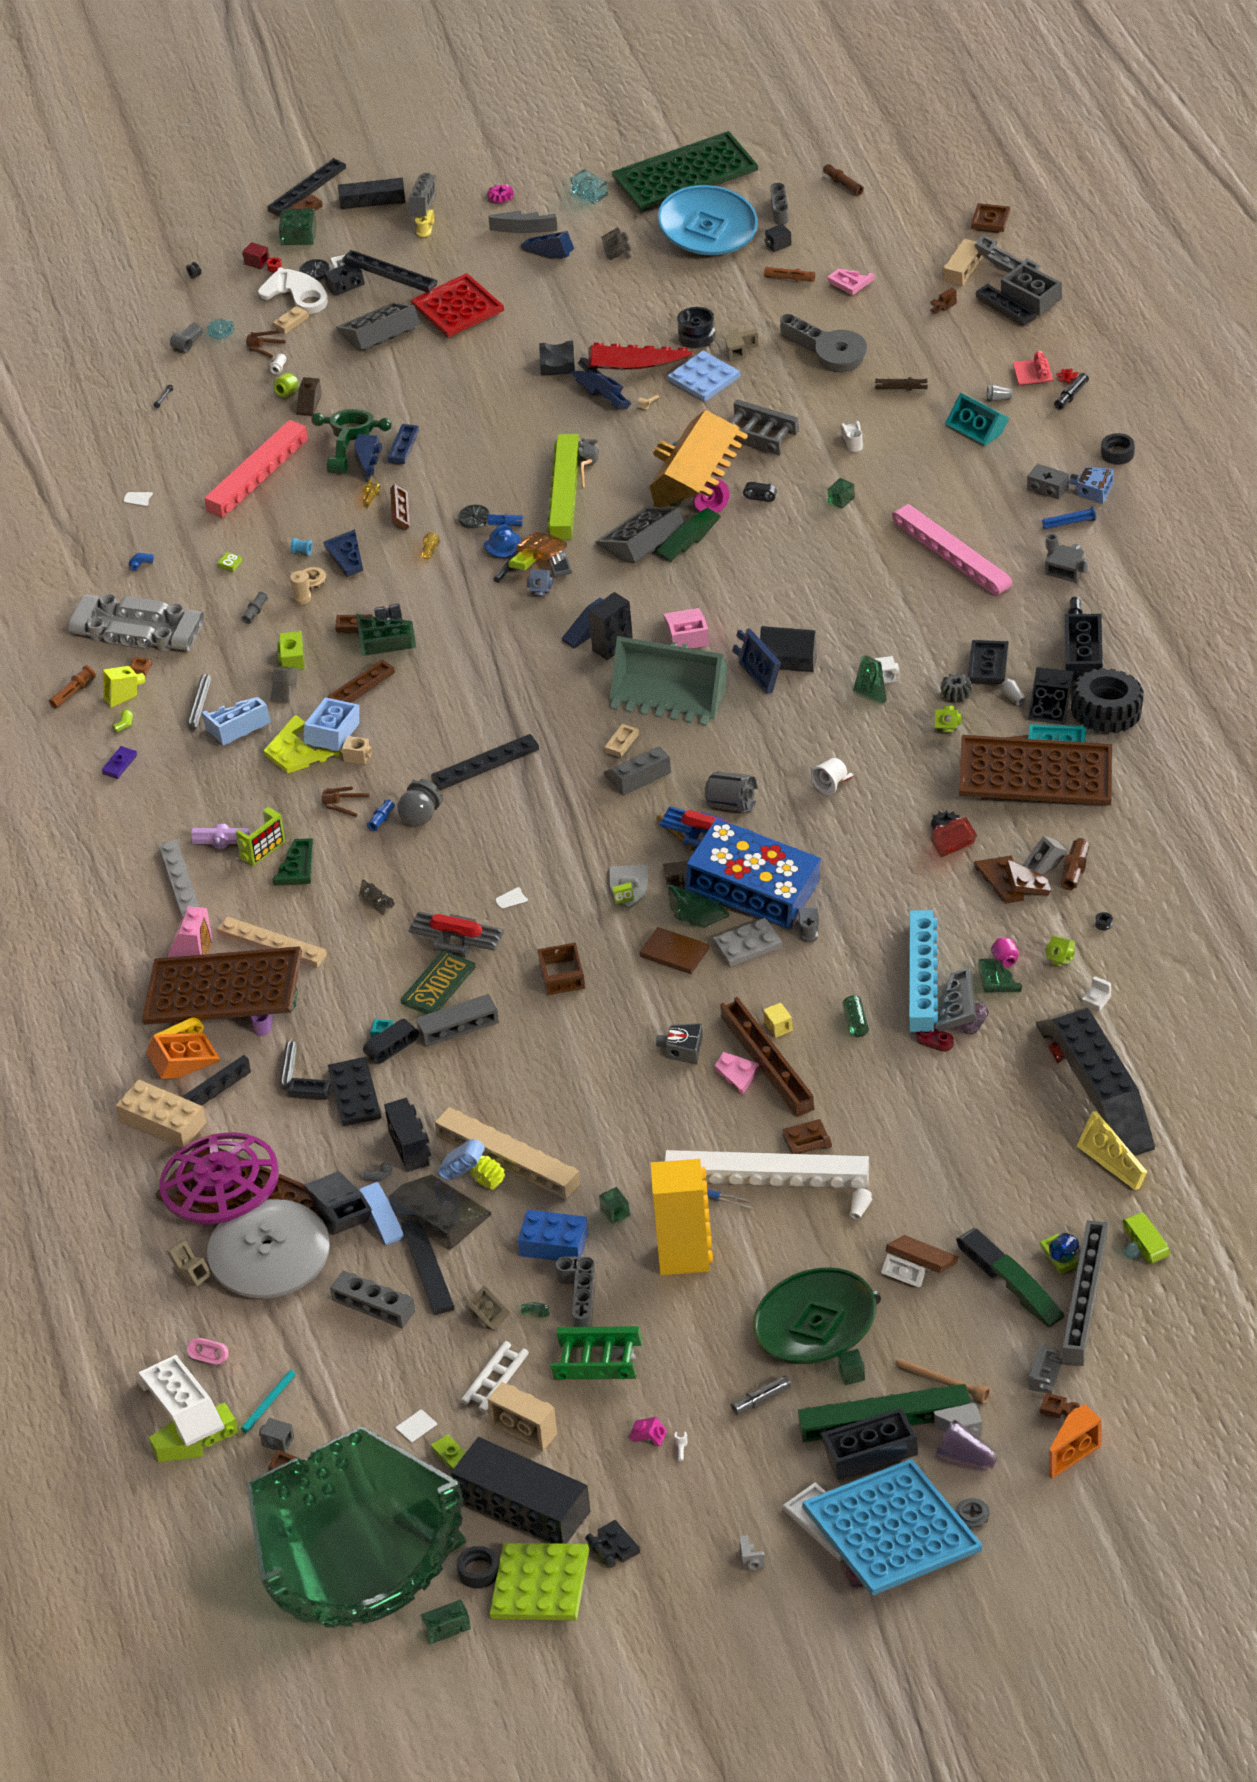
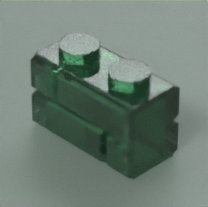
M461 1599L420 1615L422 1629L430 1645L471 1629L469 1614Z

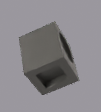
M270 1417L266 1424L261 1426L259 1431L262 1446L276 1451L278 1449L286 1452L294 1439L292 1424Z

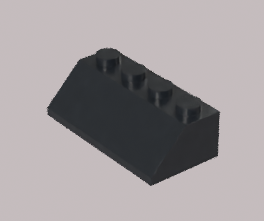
M902 1408L821 1433L830 1466L837 1480L918 1455L917 1437Z

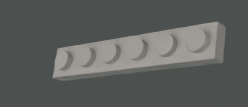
M177 840L158 844L183 919L188 906L199 907Z

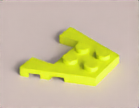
M297 715L286 724L265 748L264 755L288 774L309 767L310 763L316 761L321 763L327 761L326 758L335 755L336 758L342 755L341 749L339 751H332L321 747L315 751L295 736L304 730V724L306 723Z

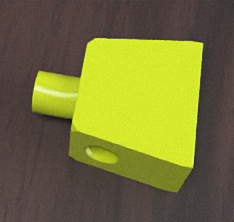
M129 666L104 669L103 698L110 707H114L136 697L137 685L146 682L144 674H136Z

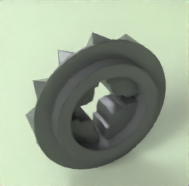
M975 1498L961 1501L955 1509V1512L962 1521L972 1529L974 1526L982 1527L983 1523L988 1522L990 1516L988 1505L982 1500ZM971 1509H974L975 1512L973 1518L970 1517Z

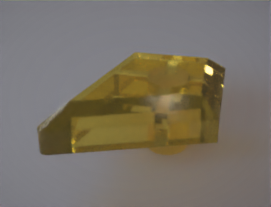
M375 477L370 478L362 488L363 507L366 509L369 507L374 496L379 495L381 491L379 489L380 484Z

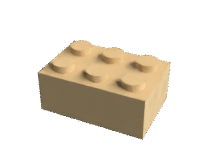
M501 1382L488 1397L491 1426L542 1451L558 1434L555 1409L550 1403L540 1401L533 1395L526 1394L515 1386Z

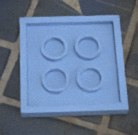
M701 351L667 375L669 382L704 402L741 377L739 370L705 351Z

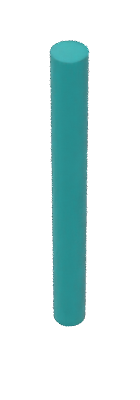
M289 1370L241 1426L242 1432L247 1433L295 1377L296 1373L293 1370Z

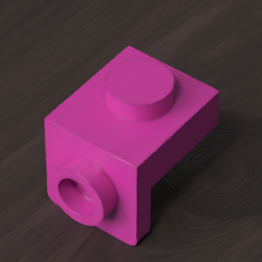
M656 1417L635 1421L629 1437L633 1442L651 1439L656 1446H661L667 1430Z

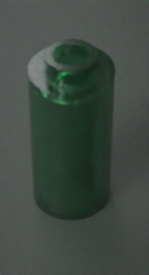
M848 996L843 1000L842 1005L850 1035L853 1037H863L868 1033L869 1027L862 1000L859 996Z

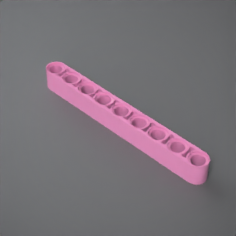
M906 504L892 513V518L899 527L992 594L998 596L1012 587V580L1005 572L911 505Z

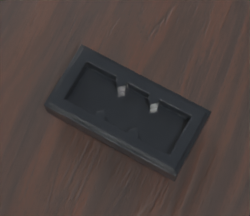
M291 1078L287 1092L288 1097L327 1100L331 1083L330 1080Z

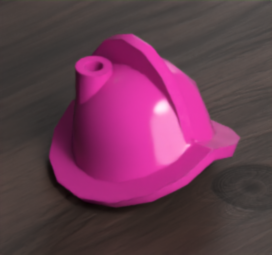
M716 479L719 481L716 487L705 483L704 486L713 490L711 496L701 493L694 495L693 504L698 511L701 512L708 507L718 513L726 507L730 491L723 480Z

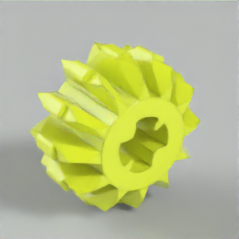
M481 1156L477 1165L470 1169V1175L475 1179L474 1181L486 1189L494 1190L503 1181L505 1176L504 1169L500 1167V1163L495 1162V1159H490L489 1156Z

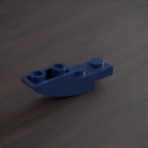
M590 371L571 372L576 378L575 380L579 384L584 385L590 394H600L611 401V405L617 409L629 408L631 402L621 394L624 387L612 378Z

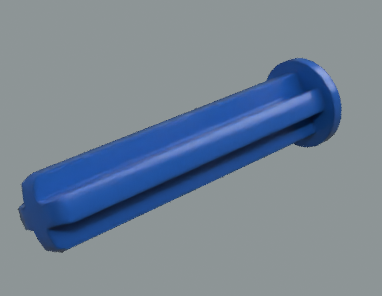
M1092 506L1091 509L1043 519L1042 525L1044 529H1049L1090 519L1095 521L1096 512Z

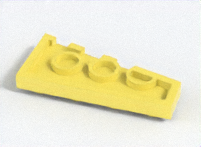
M1097 1111L1092 1112L1077 1147L1134 1190L1140 1189L1147 1171Z

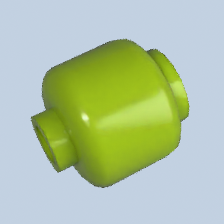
M291 373L279 376L274 381V391L282 398L295 394L299 388L297 378Z

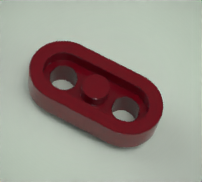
M935 1028L934 1032L932 1030L930 1032H916V1041L920 1045L942 1052L949 1051L954 1046V1038L950 1033L939 1032Z

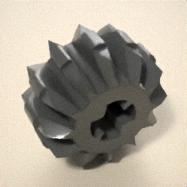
M958 673L956 675L949 674V677H944L943 682H941L943 698H947L948 702L953 700L955 703L969 699L972 691L970 678L965 677V674L958 675Z

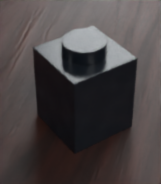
M783 224L765 230L764 241L766 246L770 247L774 252L791 246V231Z

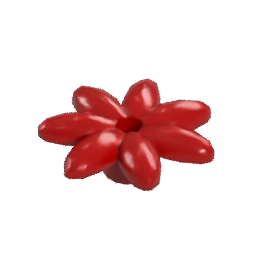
M1070 368L1061 369L1062 373L1056 374L1060 377V382L1066 380L1067 383H1070L1071 380L1074 381L1077 378L1075 376H1078L1079 372H1073V369Z

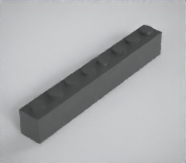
M1091 1220L1086 1222L1063 1342V1364L1084 1366L1107 1244L1108 1222Z

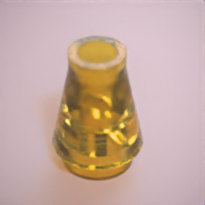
M429 532L423 537L421 556L424 559H431L440 544V537L436 533Z

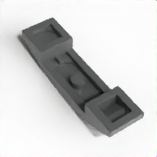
M984 234L974 245L986 259L1009 273L1022 263L1036 270L1041 268V265L1028 258L1023 262L997 248V241Z

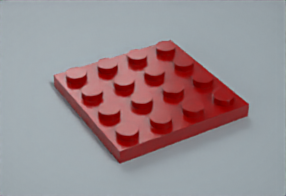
M468 273L434 288L430 293H424L411 299V305H414L424 317L448 338L504 311V305Z

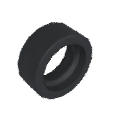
M1123 433L1107 435L1101 442L1102 458L1106 462L1115 465L1128 463L1135 455L1134 440ZM1121 446L1126 448V450L1112 451L1109 448Z
M473 1546L460 1554L457 1559V1571L460 1581L465 1586L478 1589L487 1587L495 1582L499 1565L496 1554L490 1548ZM477 1560L486 1561L491 1565L486 1572L481 1574H471L465 1570L468 1564Z

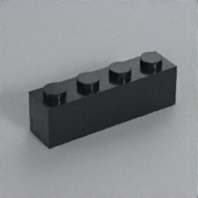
M403 177L338 185L341 210L406 202Z

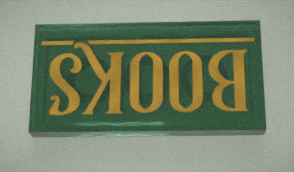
M442 950L400 999L401 1004L426 1015L439 1011L476 968L475 962Z

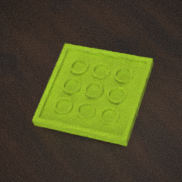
M503 1543L490 1610L491 1619L577 1621L589 1554L588 1544Z

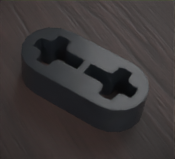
M748 482L743 489V495L750 500L772 502L777 495V489L770 484Z

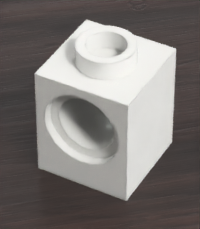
M893 656L871 659V673L874 684L896 682L899 666L898 663H894Z

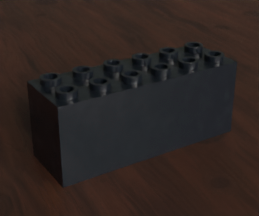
M481 1437L474 1441L451 1471L454 1498L459 1503L474 1507L479 1512H485L497 1520H502L511 1524L514 1528L527 1531L532 1536L540 1537L550 1544H567L591 1512L588 1485Z

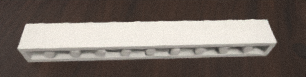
M666 1150L665 1161L701 1159V1167L706 1169V1179H702V1181L706 1180L707 1183L868 1188L869 1156Z

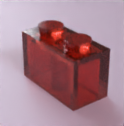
M967 817L955 818L945 826L939 825L934 828L930 840L942 858L974 844L977 834Z

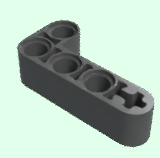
M561 1257L556 1261L557 1280L562 1284H574L572 1304L573 1326L592 1327L596 1284L594 1260L590 1257Z

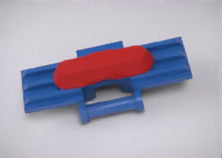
M669 806L659 826L685 833L683 845L698 847L701 843L700 840H697L700 833L706 834L716 818L726 821V819L704 812L685 811Z

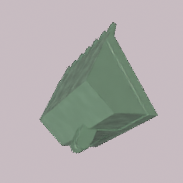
M617 636L609 698L612 701L611 709L617 710L620 703H627L626 712H633L635 705L642 706L640 713L647 715L650 708L657 709L655 716L662 718L665 710L672 711L670 715L671 720H677L680 713L687 714L685 722L692 723L696 715L701 716L700 724L706 726L710 718L715 719L717 710L726 692L728 665L724 660V655L691 649L684 643L679 647L677 642L667 645Z

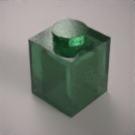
M839 478L827 489L828 503L841 509L855 498L854 484L842 478Z
M617 1187L599 1195L600 1209L612 1224L630 1216L629 1202Z

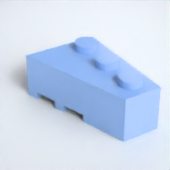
M259 697L237 702L234 707L226 709L224 706L218 707L219 711L211 713L203 711L202 716L205 728L222 745L229 744L233 740L246 736L248 733L271 723L267 704Z

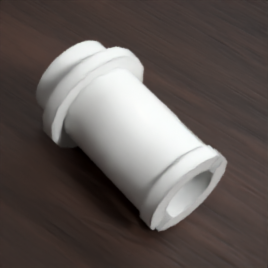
M278 354L274 362L270 364L271 373L279 374L282 372L283 365L287 360L283 354Z

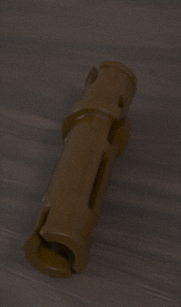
M927 378L875 379V383H882L876 384L875 389H908V391H912V389H928Z

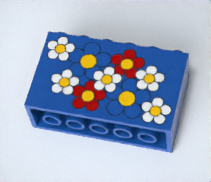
M716 818L687 863L685 889L761 919L766 918L767 921L784 928L791 929L799 916V908H804L818 885L821 858Z

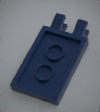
M750 628L746 630V633L738 630L736 637L742 640L744 644H742V648H739L738 645H733L732 652L740 658L739 664L766 694L773 693L781 662Z

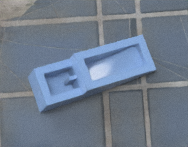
M376 1182L359 1189L372 1209L369 1216L384 1244L389 1245L404 1239V1234L379 1183Z

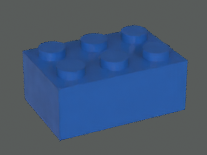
M527 1210L518 1237L519 1256L554 1261L561 1257H582L588 1236L587 1217Z

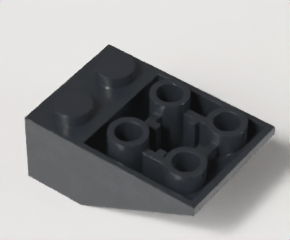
M1036 667L1028 720L1065 724L1075 681L1073 671Z
M339 1171L303 1186L332 1236L368 1221L372 1211L363 1193Z

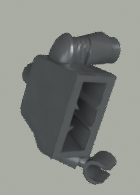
M1048 534L1046 536L1045 546L1048 550V558L1045 560V575L1077 583L1081 572L1084 574L1089 572L1088 561L1084 558L1082 547L1079 544H1073L1071 547L1059 546L1057 535Z

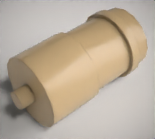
M296 571L290 576L294 592L293 597L297 604H307L311 600L308 574L305 571Z

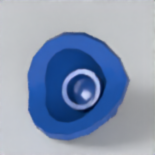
M504 524L491 532L489 539L483 543V548L490 555L497 558L511 557L520 547L521 539L518 533H513L512 529Z

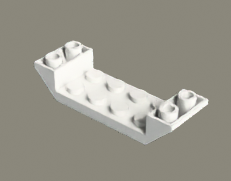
M177 1355L155 1364L135 1376L136 1382L143 1391L149 1389L174 1421L178 1436L186 1446L224 1429V1425L211 1398Z

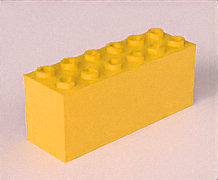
M701 1159L651 1162L660 1275L710 1271L709 1263H713L712 1250L708 1251L712 1249L707 1181H702V1179H706V1169L701 1167Z

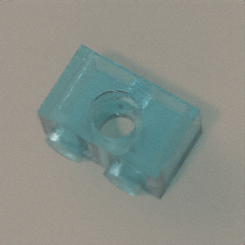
M586 169L570 178L571 191L592 204L608 196L607 182Z

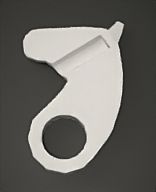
M281 267L258 290L259 296L264 300H269L278 294L291 292L295 306H299L309 312V314L320 312L326 308L328 303L326 291L320 282L302 272ZM307 297L319 298L315 303L302 302Z

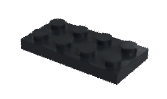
M362 1057L329 1064L328 1071L342 1125L348 1126L381 1119V1111L367 1058Z

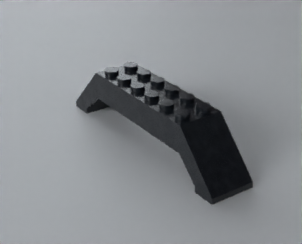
M1090 1009L1071 1010L1037 1021L1036 1027L1043 1038L1053 1037L1100 1116L1130 1152L1136 1156L1155 1150V1143L1139 1089Z

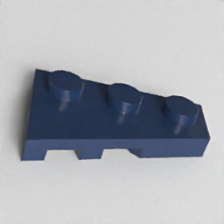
M355 529L323 542L324 548L347 577L363 571Z

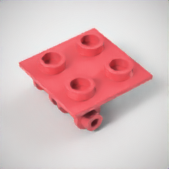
M1041 351L1035 352L1034 360L1013 362L1019 385L1053 381L1048 360L1044 358V353Z

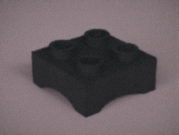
M566 341L557 345L539 343L541 375L569 374L575 371L573 341Z

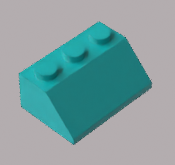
M960 392L945 424L986 446L1002 434L1010 417Z

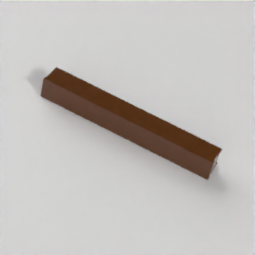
M735 997L734 1002L730 1004H720L723 1021L752 1059L759 1063L762 1072L794 1114L799 1117L815 1110L813 1094L740 999Z

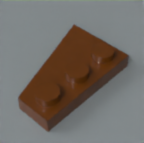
M1012 855L974 861L976 870L983 874L986 882L989 881L993 886V890L1005 904L1024 901V894L1022 892L1013 891L1005 867L1008 860L1013 861Z

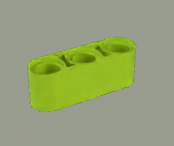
M1144 1212L1123 1219L1125 1232L1149 1264L1170 1256L1167 1243Z

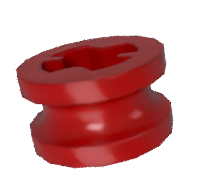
M278 257L269 258L267 260L268 271L275 273L278 271V268H282L281 259Z

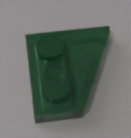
M867 655L862 656L853 691L880 703H885L887 698L882 664L880 661Z
M979 959L978 968L984 992H1021L1022 984L1020 982L1016 983L1012 979V973L1004 968L1001 961L996 959Z

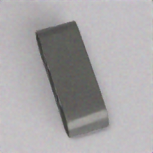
M773 183L770 186L773 219L776 224L784 225L789 221L785 185L783 183Z

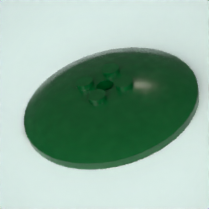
M832 1267L805 1270L784 1279L763 1297L754 1315V1334L760 1347L768 1355L779 1361L790 1364H814L830 1360L850 1350L867 1334L876 1315L875 1296L869 1284L862 1277L851 1271Z

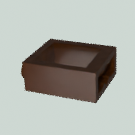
M576 942L537 949L547 995L585 989L584 973ZM573 960L576 971L548 976L546 965Z

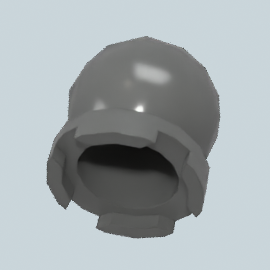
M420 779V781L412 780L407 787V791L400 797L397 804L400 819L411 826H420L427 823L431 819L434 810H437L443 802V795H439L436 791L437 786L425 779Z

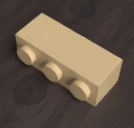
M964 239L957 246L955 253L950 256L948 263L943 266L942 273L944 274L945 282L963 286L983 257L974 246L975 241Z

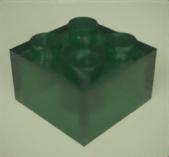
M314 208L282 209L279 225L281 246L314 245L317 225Z

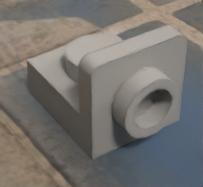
M748 1535L739 1536L743 1570L764 1568V1552H754V1544H749Z

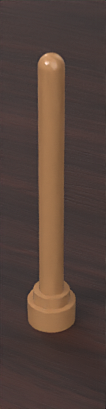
M902 1359L896 1361V1365L899 1368L947 1386L966 1384ZM966 1384L967 1392L975 1398V1401L983 1404L986 1403L990 1395L989 1387L984 1385H976L974 1387Z

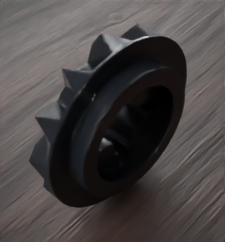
M947 810L944 813L939 811L937 815H933L931 820V827L940 834L955 833L962 824L960 815H955L954 811L948 813Z

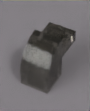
M276 666L271 677V682L273 683L270 701L290 703L291 689L296 687L297 668Z

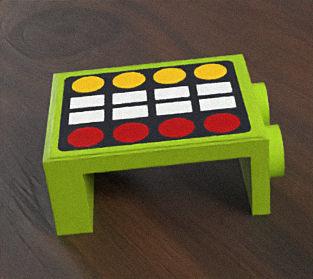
M270 807L263 810L265 824L248 836L239 829L236 831L239 857L243 862H247L252 866H255L286 842L281 814Z

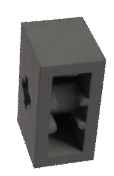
M1038 463L1027 476L1028 490L1060 499L1069 488L1068 473Z

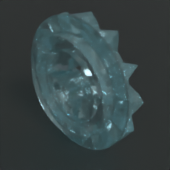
M222 318L220 320L215 319L214 322H210L209 326H207L209 335L215 338L227 337L235 329L233 321H229V319L223 320Z

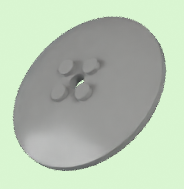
M270 1199L238 1218L219 1223L210 1237L207 1258L212 1274L228 1290L250 1298H273L302 1288L318 1275L327 1261L330 1240L324 1222L314 1211L293 1201ZM266 1240L272 1241L270 1244H262Z

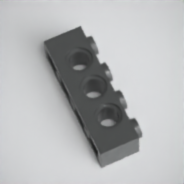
M430 173L419 175L409 196L410 216H427L437 194L436 175H431Z
M343 1270L330 1287L332 1301L402 1329L415 1313L414 1299L409 1295L381 1286L372 1280H366L354 1273Z

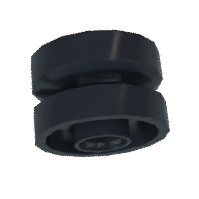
M690 307L678 314V338L681 344L687 347L698 348L707 346L714 341L715 322L714 313L704 307Z

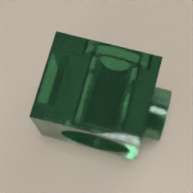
M858 1349L847 1351L838 1356L839 1372L845 1385L865 1380L864 1362Z

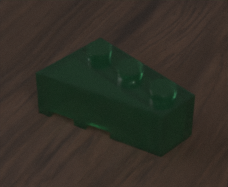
M356 614L362 656L416 648L412 621L393 618L385 620L379 619L377 616L369 618Z

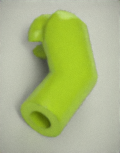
M124 710L121 712V720L112 725L115 733L131 726L133 718L131 711Z

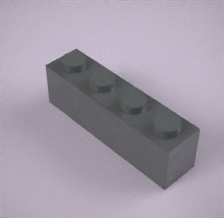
M489 994L416 1018L417 1029L425 1047L499 1023L497 1008Z

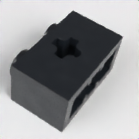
M348 264L324 273L326 287L334 296L364 285L363 271Z

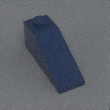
M568 231L529 238L520 245L522 249L551 258L560 257L561 259L568 257L569 253L575 249Z
M601 597L584 609L564 634L562 641L575 649L591 638L588 610L602 601Z

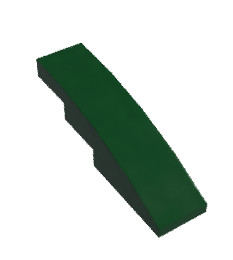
M708 507L677 529L657 550L658 554L672 562L681 551L686 552L695 541L699 543L721 516Z
M1008 1254L992 1264V1271L1006 1281V1287L1020 1298V1304L1048 1328L1064 1318V1313L1047 1292Z

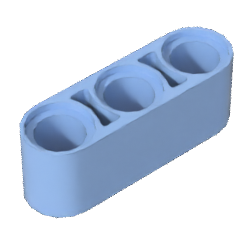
M471 1139L445 1156L438 1170L439 1175L446 1180H453L477 1165L485 1150L484 1145L478 1140Z

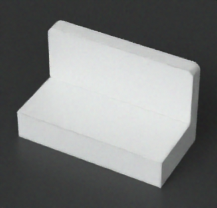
M887 1253L881 1273L916 1287H921L925 1272L931 1270Z

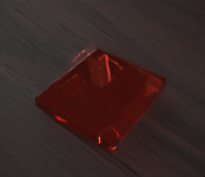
M1055 1041L1048 1046L1057 1063L1065 1059Z

